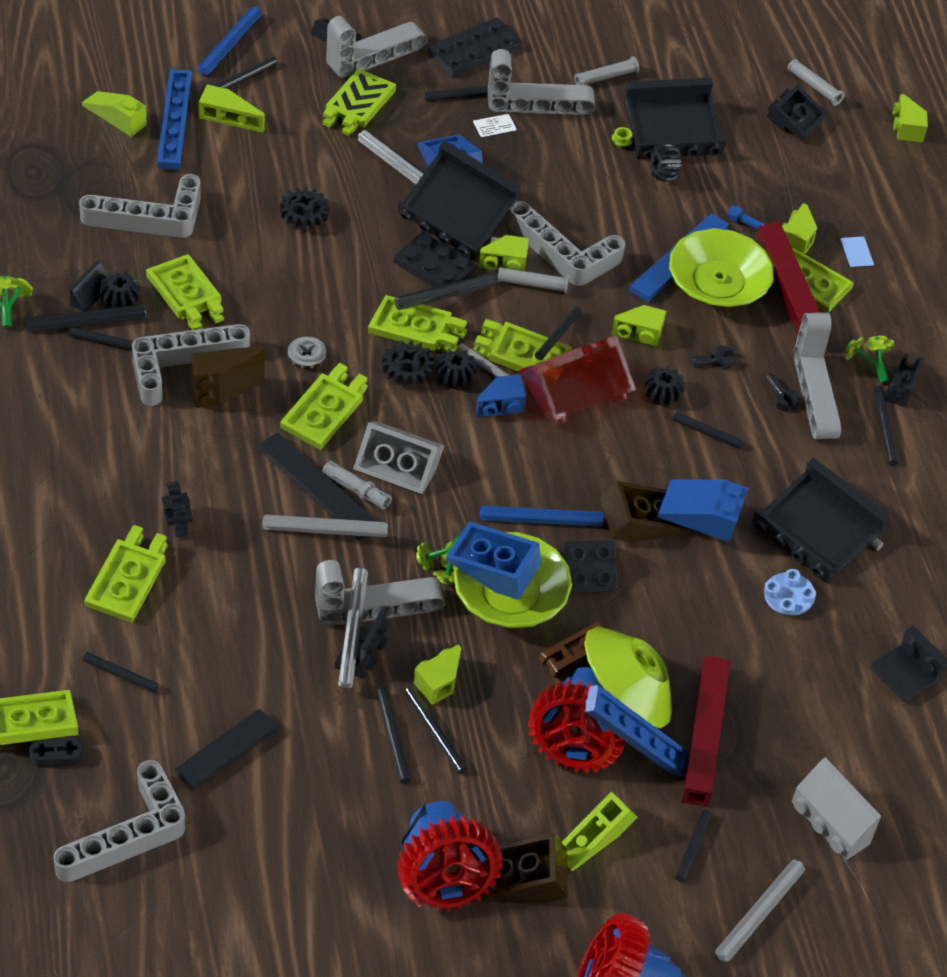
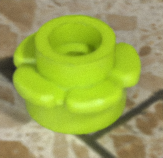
M617 128L612 135V141L618 147L624 148L633 143L632 132L628 128Z

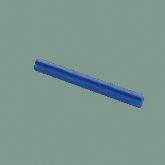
M251 7L198 66L201 75H209L261 17L262 12L258 7Z
M483 505L480 507V520L601 527L604 524V513L597 511Z

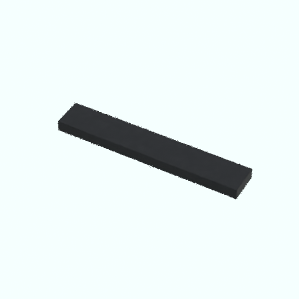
M278 432L259 444L258 450L334 519L377 522ZM353 535L357 540H360L362 537H364Z

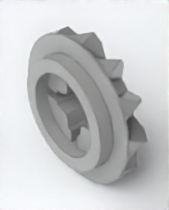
M300 337L290 343L288 358L292 360L293 365L299 364L301 368L309 366L312 369L314 365H321L322 361L326 359V347L316 338ZM303 352H305V353L311 352V356L308 355V354H306L305 356H303Z

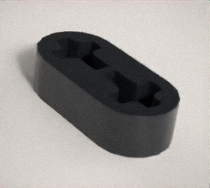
M75 738L37 740L29 748L31 763L40 768L76 765L83 756L82 745ZM67 749H73L72 755H67ZM41 750H45V756L39 757Z

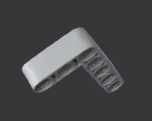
M336 16L329 22L327 27L326 61L340 78H346L353 75L358 68L364 71L421 49L427 43V36L414 22H408L356 42V31L342 16Z
M498 49L492 53L488 81V105L492 111L587 115L594 111V91L590 86L511 83V54L504 49Z
M193 174L181 177L174 205L97 195L83 196L79 201L80 220L84 225L180 238L188 237L193 232L201 200L200 179Z
M516 201L509 211V228L519 237L529 238L528 245L564 278L569 276V282L573 285H585L622 263L625 241L620 236H608L581 252L527 203Z
M805 313L794 349L795 366L814 439H838L841 434L840 419L824 359V353L831 332L830 313Z
M237 324L135 339L132 343V359L141 401L148 406L158 405L162 401L160 367L191 363V353L250 347L249 328L245 325Z
M334 560L323 561L316 568L315 602L320 623L324 626L347 624L352 588L345 589L340 565ZM434 577L366 586L361 622L375 620L381 608L387 610L386 618L428 613L442 609L445 605V600L439 580Z
M153 760L144 761L137 770L138 788L149 812L58 848L53 858L55 873L59 880L63 882L77 880L176 840L184 834V809L162 766L158 762ZM163 798V799H166V800H164V801H158L157 799ZM176 820L177 822L169 823L168 821ZM146 830H147V831H151L150 833H147V834L142 833L143 831H146ZM118 841H124V842H125V843H123V844H116V842H118ZM94 851H95V852H99L98 854H95V855H90V854H89V853L94 852ZM66 862H71V863H72L71 865H67V866H66V865H62L63 863H66Z

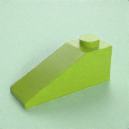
M212 85L206 86L199 100L200 119L264 132L265 113L229 89Z
M97 91L82 102V106L131 137L147 126L146 105L130 95Z
M610 792L562 841L567 849V866L572 871L617 839L638 818L613 792Z

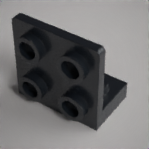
M615 540L566 541L560 544V554H564V560L569 566L572 582L570 593L615 592L617 590Z
M381 608L371 628L361 625L354 676L362 679L365 678L368 670L372 671L378 658L376 655L379 650H384L388 636L385 633L389 621L386 620L387 610ZM343 648L335 661V669L338 670L341 668Z
M913 625L905 631L901 645L871 663L870 668L903 702H907L943 678L947 668V658Z

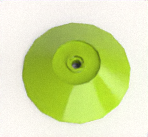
M715 228L695 231L679 240L670 253L669 270L676 284L690 297L708 305L735 307L750 304L764 296L774 280V265L767 251L752 238L735 231Z
M505 532L538 542L540 545L541 565L520 599L517 600L495 593L457 567H455L453 573L456 593L470 612L487 623L505 628L533 627L552 619L567 604L572 588L569 566L557 549L540 538L519 532Z
M597 626L587 631L584 642L587 659L602 687L656 728H662L669 724L672 715L669 675L658 653L645 641L611 629Z

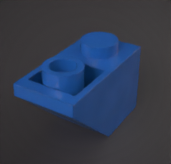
M521 374L496 377L479 395L476 416L524 412L526 393Z

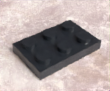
M423 231L394 256L393 263L433 287L468 279L477 271V264Z

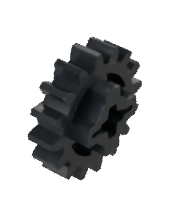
M305 187L304 191H300L299 188H296L295 193L288 191L287 196H282V202H280L281 218L285 219L286 224L293 223V228L301 226V229L305 230L306 226H309L310 229H314L315 224L322 226V221L328 220L330 212L329 200L324 199V193L316 194L317 189L308 191V187Z
M411 340L409 344L400 341V346L393 343L391 349L386 348L385 355L382 356V371L387 373V379L394 378V384L400 381L403 382V387H406L407 383H411L415 387L417 381L424 384L425 378H431V372L434 371V356L429 354V348L422 349V343H419L417 346L413 345Z
M178 481L166 483L167 496L161 497L167 526H173L176 538L188 536L187 523L193 522L187 492L181 493Z

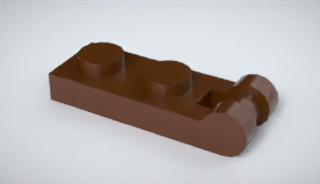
M599 622L588 626L540 654L539 660L543 665H547L550 668L549 671L554 678L561 677L567 670L587 660L584 646L587 631L597 626L603 627ZM561 656L562 660L558 662L555 658Z

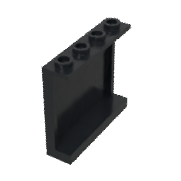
M712 77L626 82L623 97L637 159H651V151H654V147L667 143L676 145L682 157L723 154L726 138L721 139L711 96L713 87Z
M443 140L439 146L438 155L404 202H398V213L404 220L408 222L413 221L418 224L419 228L425 233L429 234L431 232L436 235L443 244L454 246L461 255L476 259L481 248L486 245L520 197L521 186Z
M813 457L807 462L806 471L762 511L757 508L754 510L752 524L758 532L771 538L777 547L783 548L790 553L796 562L804 564L809 568L815 577L823 579L829 584L887 530L890 515Z

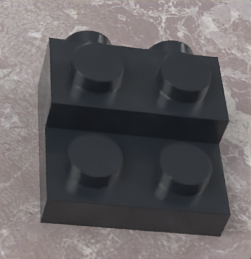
M797 84L792 90L787 88L779 96L781 100L778 101L776 99L767 108L770 112L766 116L781 131L787 127L797 138L803 141L828 113Z

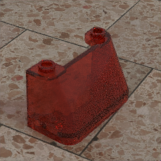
M617 335L519 369L523 382L547 421H553L554 425L567 421V416L573 412L614 398L615 402L629 397L628 392L636 390Z

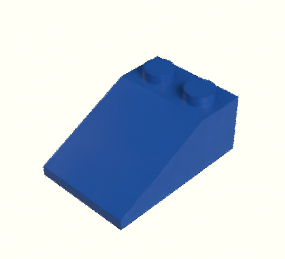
M461 135L418 142V147L428 167L438 155L439 146L443 140L483 163L482 151Z
M671 479L658 517L730 542L748 488L727 480Z
M468 522L447 554L446 560L495 593L519 600L541 565L540 545L535 541Z

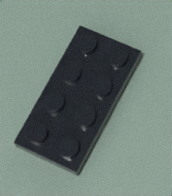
M497 17L429 45L428 53L451 77H455L490 62L492 53L498 49L507 50L509 53L521 49L523 42Z

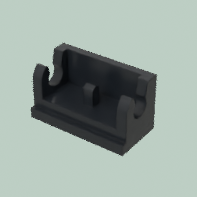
M908 354L902 357L900 365H897L886 391V401L906 408L925 358L918 356L914 364H910L907 362Z

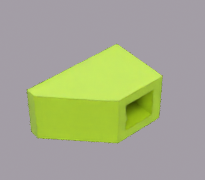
M900 94L899 102H895L893 108V115L896 116L893 130L897 131V140L923 143L928 127L927 111L906 95Z
M803 203L798 211L794 210L792 212L789 222L784 223L782 227L791 247L805 254L814 242L817 226L808 205Z
M505 235L481 248L479 268L499 271V268L502 267L525 271L529 238Z
M642 305L618 314L614 318L612 335L657 346L663 330L666 311Z
M459 644L451 649H444L438 656L429 661H422L415 668L414 684L431 705L454 693L461 656Z

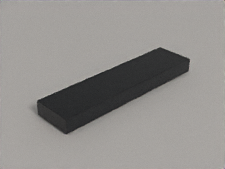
M259 708L176 767L175 774L194 791L276 732L277 725Z

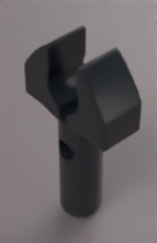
M722 345L717 346L715 354L693 357L691 362L694 367L717 363L721 365L723 370H726L735 364L737 356H733V348Z
M773 373L768 374L766 380L777 394L773 399L774 406L779 410L787 412L789 405L786 401H788L795 409L798 401L797 392L795 390L786 391Z

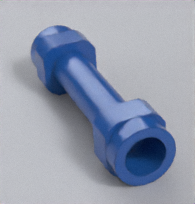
M732 205L727 213V217L735 223L740 221L758 230V226L764 225V223L743 213L744 209L739 206Z

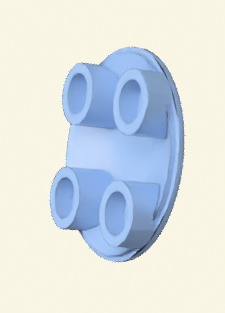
M789 569L785 573L771 577L766 582L764 588V597L768 605L773 610L785 615H798L806 612L813 605L816 591L811 582L801 576L800 572L795 569Z

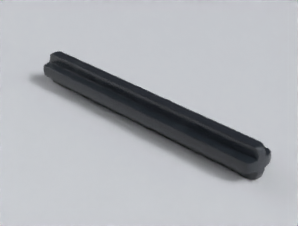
M492 272L398 296L394 299L397 310H403L495 286L498 283L496 273Z
M141 304L31 317L27 319V328L29 332L145 319L147 311L145 305Z

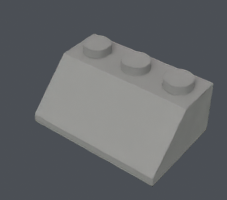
M377 421L368 422L353 469L423 494L437 469L444 445Z
M826 757L796 787L792 799L795 809L811 822L814 830L822 834L830 843L831 848L845 860H848L870 845L881 815Z

